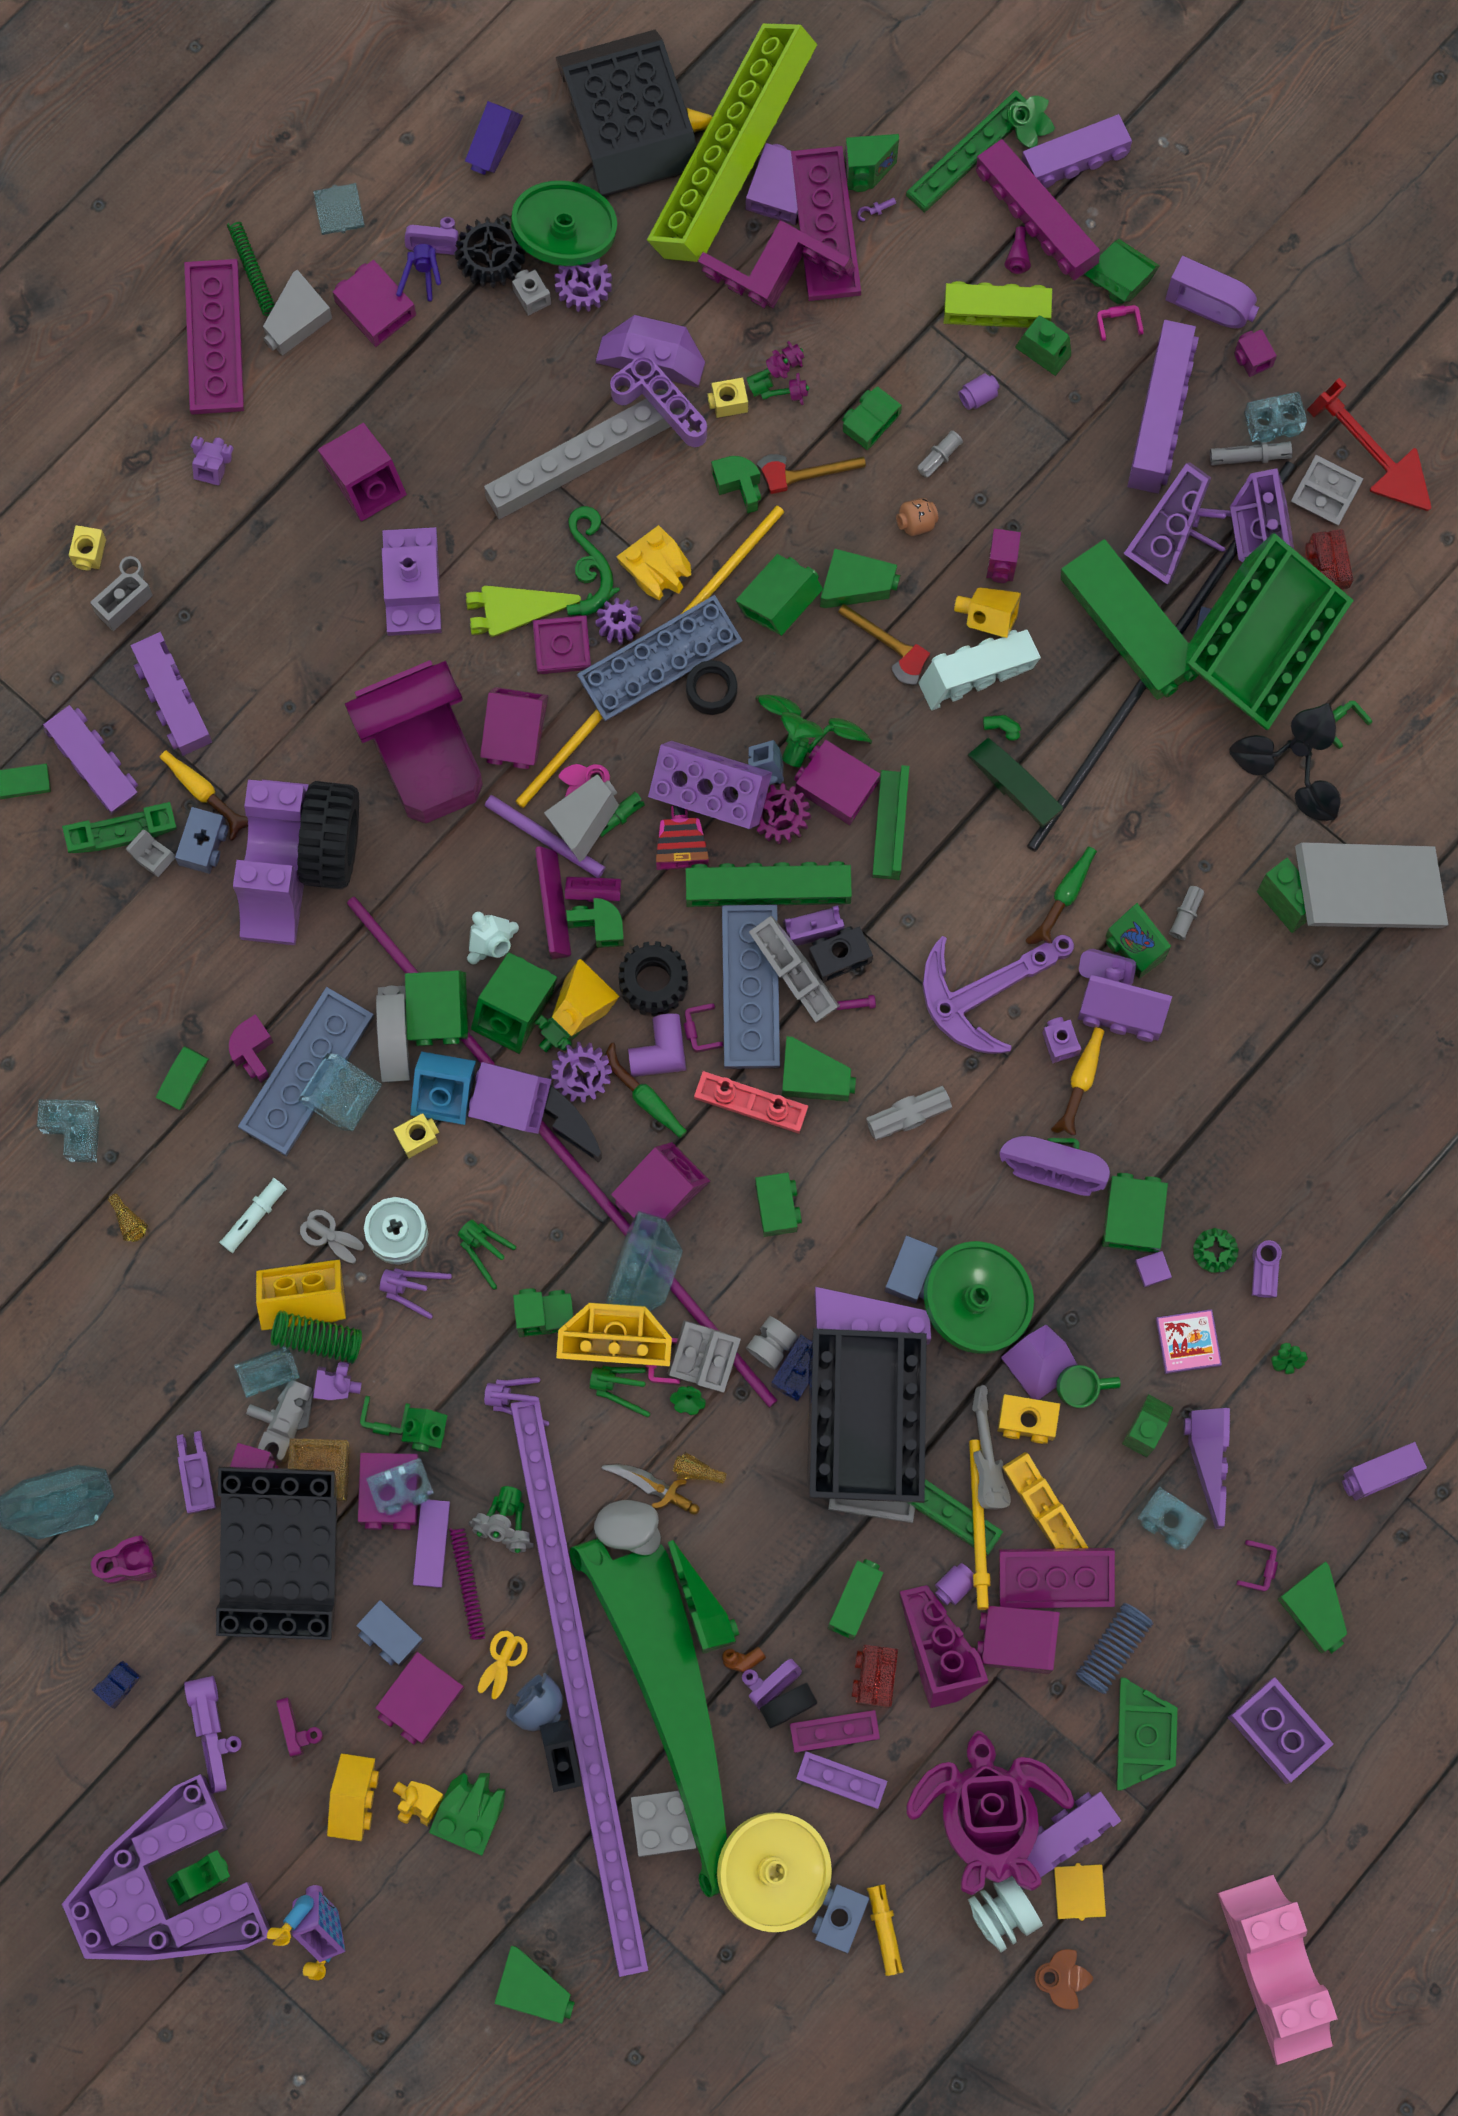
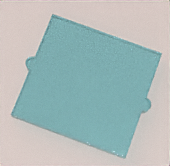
M356 183L338 187L333 185L332 188L313 191L322 235L335 232L345 233L346 230L365 227Z

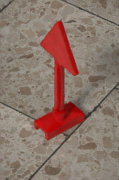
M1338 378L1326 392L1324 391L1308 407L1307 411L1315 417L1326 409L1333 417L1336 416L1384 468L1386 474L1370 488V492L1429 511L1431 503L1417 449L1413 448L1404 458L1395 463L1344 408L1345 405L1338 396L1347 385L1341 378Z

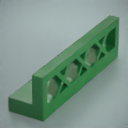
M901 765L900 772L881 770L872 878L900 880L910 766Z

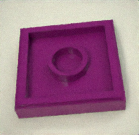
M587 616L533 620L537 674L582 671L591 666Z

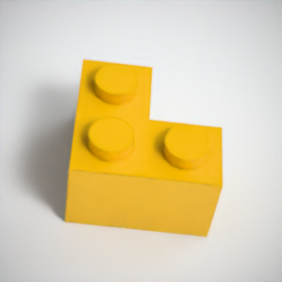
M348 1754L340 1755L330 1791L327 1836L362 1841L364 1830H370L372 1813L368 1812V1808H372L374 1791H371V1788H377L379 1771H374L375 1758Z

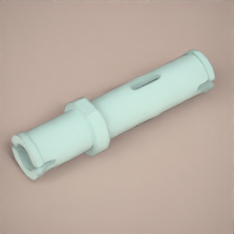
M273 1178L258 1197L255 1196L252 1199V1205L219 1243L233 1254L235 1249L262 1217L272 1211V1205L287 1188Z

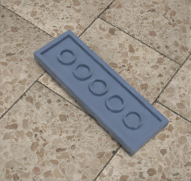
M722 905L724 1069L780 1068L778 974L749 933L750 930L770 916H773L777 921V905Z
M326 987L238 1128L287 1157L370 1025L374 1014Z

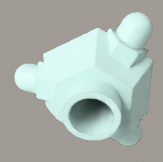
M475 912L472 916L475 924L471 926L468 962L470 964H477L487 956L500 958L507 954L511 947L509 939L518 932V924L516 922L509 923V920L497 916H484L482 912Z

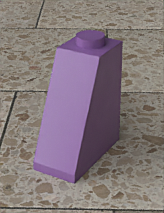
M766 143L746 196V210L796 225L798 208L791 151L780 144L771 145Z

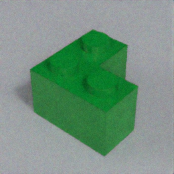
M529 1288L519 1290V1294L513 1295L516 1327L519 1337L558 1333V1330L574 1316L571 1293L565 1294V1290H555L548 1292L549 1296H542V1292H536V1289Z

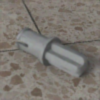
M951 430L937 446L934 445L931 448L930 454L917 467L922 476L930 477L942 463L949 461L948 457L963 443L959 434Z
M1197 886L1189 887L1181 907H1178L1176 910L1178 914L1169 931L1172 937L1185 940L1193 919H1196L1198 916L1196 912L1204 896V890Z

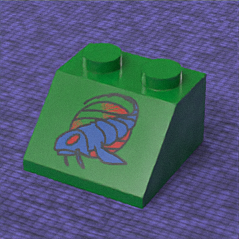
M899 134L846 138L844 163L848 190L864 192L868 189H873L897 163Z
M1138 903L1119 918L1106 933V943L1112 952H1118L1120 956L1133 959L1136 962L1135 975L1138 979L1165 961L1171 945Z

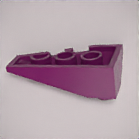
M925 1585L900 1591L899 1595L929 1707L933 1708L958 1702L986 1685L988 1678L979 1653L969 1645L963 1637L964 1633L959 1627L954 1625L946 1614L947 1611L930 1588Z

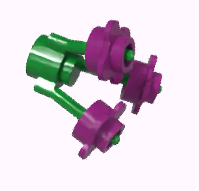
M787 341V347L781 350L783 354H780L777 350L772 351L773 356L766 360L768 368L747 377V382L754 397L761 395L763 400L772 396L790 394L792 401L800 400V404L804 405L803 397L808 396L809 386L806 380L801 381L800 373H796L797 379L789 380V388L770 390V387L774 386L770 374L775 378L782 377L785 379L788 377L787 373L790 371V366L791 368L797 365L800 368L803 367L802 359L805 358L802 353L803 349L799 348L797 344L792 346L790 341Z

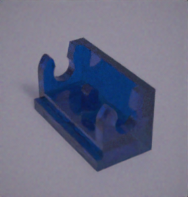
M801 1334L771 1382V1387L796 1402L799 1401L809 1384L812 1341Z

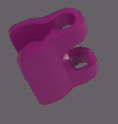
M135 1536L123 1540L115 1548L96 1554L91 1561L92 1573L109 1584L126 1580L146 1581L157 1577L156 1571L152 1569L154 1560L149 1542L143 1536ZM113 1563V1568L105 1573L106 1566Z

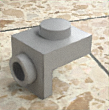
M142 830L126 848L141 866L157 877L175 859L172 851L157 842L146 830Z

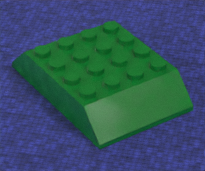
M1273 533L1245 558L1189 642L1186 665L1261 727L1269 730L1354 600L1278 535Z

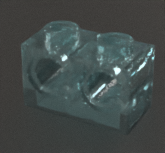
M1299 392L1248 402L1244 411L1252 442H1269L1283 435H1286V437L1297 436L1304 431L1307 423ZM1283 414H1292L1295 417V419L1288 420L1283 416ZM1265 419L1269 422V425H1261L1257 420Z
M421 1458L366 1478L378 1512L380 1514L385 1512L386 1516L401 1511L404 1504L410 1502L413 1505L424 1503L429 1500L428 1495L434 1494ZM413 1476H418L422 1479V1486L415 1491L409 1490L407 1488L408 1480ZM387 1486L393 1487L395 1489V1496L389 1501L382 1500L380 1498L381 1490Z

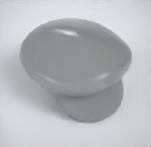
M620 1500L610 1503L598 1513L594 1523L597 1538L606 1546L614 1549L629 1550L640 1555H651L658 1549L661 1541V1535L657 1528L659 1523L658 1513L655 1508L646 1503L632 1500Z

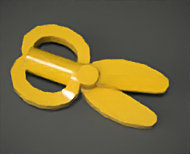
M500 1631L491 1641L490 1652L496 1662L485 1670L478 1685V1692L483 1693L494 1680L491 1695L493 1700L497 1699L505 1688L508 1678L507 1666H518L524 1661L528 1652V1644L524 1638L514 1637L509 1631ZM507 1637L500 1655H498L496 1652L497 1643L501 1638ZM519 1643L522 1649L520 1656L516 1660L510 1661Z

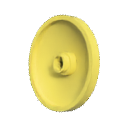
M778 1812L759 1814L740 1824L726 1840L721 1850L717 1867L719 1890L731 1913L744 1924L766 1932L788 1931L799 1927L812 1918L824 1902L832 1875L830 1855L820 1834L806 1821L796 1816Z

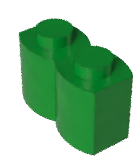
M878 386L872 391L867 390L860 398L859 403L861 404L855 410L849 409L842 419L844 422L843 432L866 450L870 449L884 431L895 422L902 410V405Z

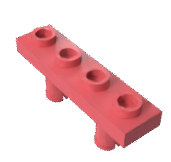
M705 1071L702 1072L694 1095L696 1100L798 1134L808 1110V1105Z

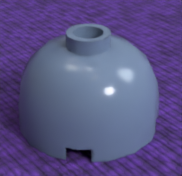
M543 1673V1677L538 1674L521 1688L516 1694L520 1697L516 1705L510 1703L506 1712V1716L521 1729L538 1731L541 1725L559 1721L561 1717L559 1711L563 1703L560 1688L546 1673Z

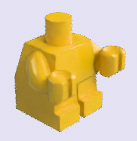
M411 1781L408 1786L398 1782L393 1789L394 1793L401 1796V1802L397 1807L400 1811L398 1820L405 1824H408L412 1815H417L420 1817V1823L428 1826L443 1800V1794L429 1785Z

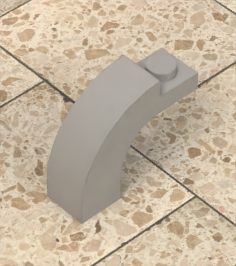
M391 985L378 987L376 1013L382 1082L410 1080L405 986Z

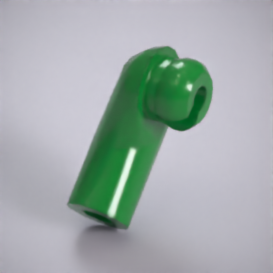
M1006 715L983 717L984 730L1002 729L1006 732L1005 735L1008 740L1014 741L1020 738L1019 731L1021 727L1019 723Z

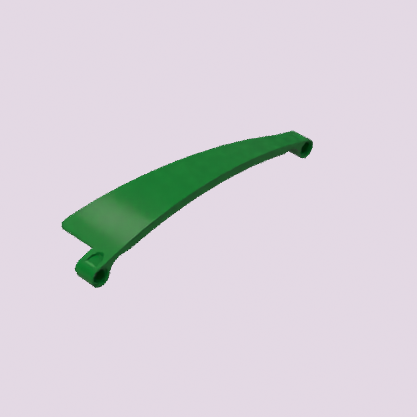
M598 1538L573 1546L569 1551L571 1563L577 1571L584 1572L592 1582L596 1595L634 1672L662 1741L679 1789L694 1841L700 1853L702 1869L698 1877L700 1887L707 1897L720 1894L717 1867L721 1850L727 1840L718 1764L696 1652L668 1554L663 1545L660 1544L658 1549L651 1555L631 1553L612 1560L604 1544Z

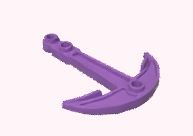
M1059 935L1051 944L1044 943L1022 955L1020 960L955 992H950L944 979L946 974L944 950L947 938L942 936L928 956L922 986L926 1007L932 1020L949 1038L964 1047L983 1053L1011 1052V1045L993 1038L980 1027L975 1030L964 1014L1022 979L1033 977L1055 965L1058 959L1068 958L1074 949L1072 939L1066 935ZM1061 941L1066 942L1068 948L1061 949L1058 943ZM1041 954L1044 957V961H1036L1035 955ZM943 1005L948 1006L950 1012L942 1013L940 1007Z

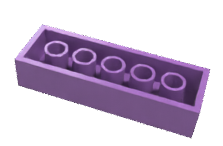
M1164 320L1127 486L1129 488L1159 494L1161 485H1167L1173 462L1172 457L1178 439L1177 433L1183 415L1182 409L1187 396L1188 381L1192 372L1194 353L1196 352L1199 337L1194 336L1196 326Z

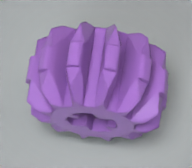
M617 597L614 599V605L606 601L604 603L605 609H598L597 615L600 617L596 620V626L600 628L599 635L601 637L608 635L607 642L609 643L617 638L618 644L621 645L623 644L624 637L632 641V633L638 634L640 632L638 624L642 622L641 616L637 615V606L630 607L628 599L623 604H620V600ZM620 618L623 619V621H619L618 624H614V621L617 622Z

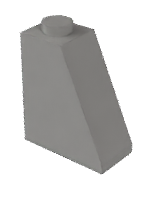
M298 270L292 273L263 325L266 335L264 341L272 351L277 349L282 356L332 319L330 307Z
M598 774L544 812L579 862L585 859L619 806L614 798L617 791L609 780L603 782Z

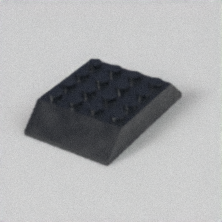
M813 1328L809 1372L807 1464L809 1498L925 1502L927 1333Z

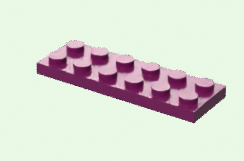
M842 146L791 151L799 230L848 256L855 266L851 277L845 274L839 277L828 270L829 267L823 262L817 265L806 259V255L803 254L808 301L861 296Z
M238 260L184 262L191 414L244 411Z

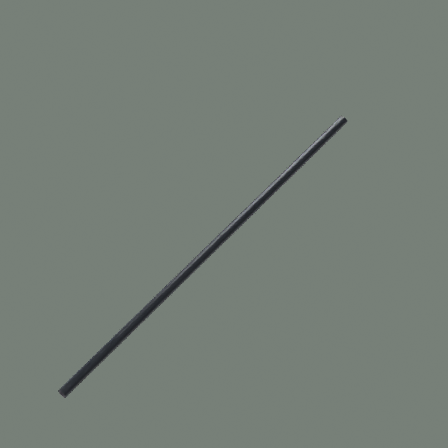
M1286 461L1279 472L1282 486L1295 468V465L1289 461ZM1235 538L1175 627L1182 635L1236 556L1237 546ZM1140 679L1057 802L1063 807V811L1147 688ZM1063 811L1045 827H1039L1027 845L1030 850L1034 852L1038 850Z

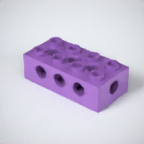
M669 741L660 746L648 797L750 829L760 823L772 772L681 743ZM683 772L687 775V782L683 778ZM708 780L711 781L713 789L709 788ZM733 787L738 792V798L733 794Z

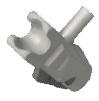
M290 1379L277 1398L279 1403L275 1410L272 1409L270 1412L255 1405H249L246 1415L269 1423L267 1431L263 1433L258 1449L268 1451L272 1445H278L277 1458L282 1462H286L297 1431L309 1426L314 1396L313 1388Z

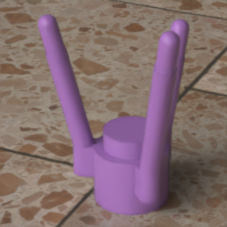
M1200 508L1193 527H1198L1200 517L1224 519L1226 516L1231 517V511ZM1191 530L1190 535L1221 552H1225V547Z
M397 1268L394 1271L385 1269L380 1282V1291L387 1292L386 1298L396 1300L413 1311L431 1319L433 1317L431 1313L398 1295V1293L403 1294L406 1287L422 1291L427 1290V1286L407 1281V1277L451 1279L452 1275L435 1272L404 1271Z
M540 1378L497 1379L496 1384L488 1383L485 1389V1405L493 1406V1411H501L512 1415L511 1408L504 1406L509 1405L510 1400L537 1402L538 1397L511 1393V1388L506 1387L538 1383ZM543 1420L544 1426H549V1422Z

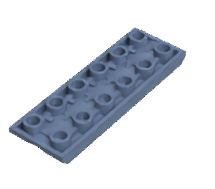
M713 595L577 674V677L603 720L607 721L689 674L692 668L699 663L715 659L740 644L743 640L718 599Z

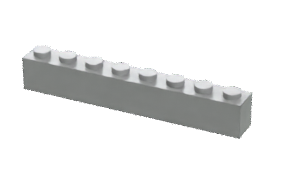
M663 389L656 394L664 395L667 391ZM644 399L485 485L486 499L500 520L671 426L647 399ZM675 408L671 412L680 415L684 410Z

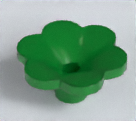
M692 1386L679 1387L677 1392L672 1393L670 1396V1401L675 1404L674 1408L679 1413L687 1412L690 1415H696L699 1409H703L706 1405L705 1399L701 1397L702 1393Z

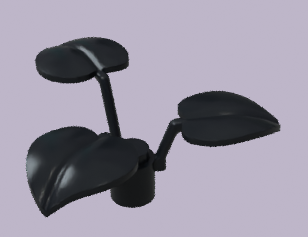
M1329 703L1306 709L1296 714L1291 722V730L1294 735L1293 740H1288L1278 751L1273 752L1274 743L1271 739L1260 735L1242 738L1231 745L1229 749L1230 755L1243 770L1252 775H1265L1271 772L1275 766L1274 757H1279L1288 748H1291L1293 753L1299 757L1305 756L1304 783L1306 787L1299 788L1296 791V805L1301 812L1316 820L1330 821L1338 817L1341 797L1337 788L1323 780L1310 783L1312 749H1327L1332 745L1336 737V721Z

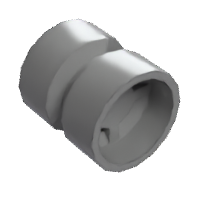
M769 1316L760 1328L761 1335H755L747 1345L746 1350L764 1365L775 1370L784 1358L783 1351H789L797 1341L798 1336L782 1322Z

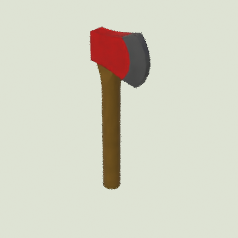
M770 454L764 456L757 463V467L768 485L770 494L787 491V486L801 480L866 467L864 457L793 471L785 470L787 458L783 455Z
M843 604L838 611L839 614L893 649L902 657L892 666L894 676L904 684L917 685L921 671L930 657V652L918 644L910 646L900 642Z

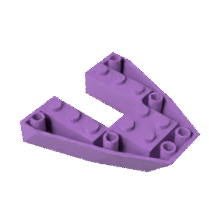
M200 1774L178 1784L166 1793L104 1851L62 1903L85 1959L158 1960L243 1950L268 1940L267 1932L270 1926L251 1883L246 1882L169 1918L148 1866L228 1829L204 1775Z

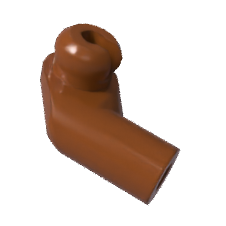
M756 1647L746 1655L735 1652L734 1649H727L722 1654L723 1664L728 1669L739 1672L750 1670L766 1659L759 1647Z

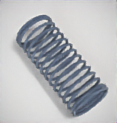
M1123 1603L1120 1607L1121 1612L1116 1613L1117 1618H1112L1114 1623H1109L1110 1628L1105 1629L1107 1634H1101L1103 1639H1098L1099 1644L1094 1645L1096 1650H1090L1092 1655H1087L1088 1660L1083 1661L1085 1666L1081 1665L1080 1669L1076 1672V1675L1081 1680L1103 1694L1107 1693L1108 1687L1084 1669L1092 1672L1109 1685H1112V1682L1094 1671L1088 1664L1093 1665L1113 1680H1116V1677L1097 1665L1091 1658L1099 1661L1117 1675L1120 1674L1119 1671L1101 1660L1095 1653L1103 1656L1119 1669H1123V1666L1105 1655L1099 1648L1106 1650L1124 1664H1127V1661L1104 1646L1102 1642L1110 1645L1128 1659L1131 1658L1130 1655L1112 1644L1106 1637L1114 1640L1128 1652L1134 1653L1133 1649L1113 1637L1109 1631L1118 1635L1134 1648H1138L1137 1644L1117 1632L1112 1626L1119 1628L1135 1641L1141 1642L1136 1635L1121 1627L1115 1620L1123 1623L1141 1637H1145V1635L1131 1624L1125 1622L1119 1615L1126 1617L1145 1632H1149L1146 1627L1151 1628L1154 1625L1149 1617L1127 1603Z

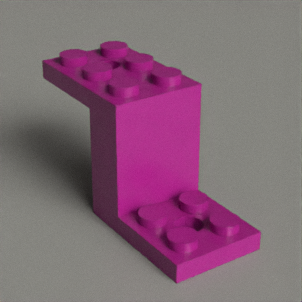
M781 220L749 277L702 252L698 260L703 268L702 272L706 274L707 278L718 284L721 280L729 286V290L740 296L743 293L748 294L751 302L764 309L766 305L771 308L775 307L803 254L806 255V259L817 265L823 262L829 267L828 270L839 277H842L843 274L851 277L855 270V266L848 256Z

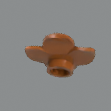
M1069 1949L1058 1951L1054 1954L1050 1963L1039 1966L1035 1972V1983L1041 1991L1049 1993L1055 2005L1072 2010L1077 2009L1079 2005L1075 1992L1086 1988L1093 1981V1977L1086 1969L1075 1965L1077 1952ZM1047 1972H1051L1054 1975V1981L1050 1984L1044 1981V1975Z

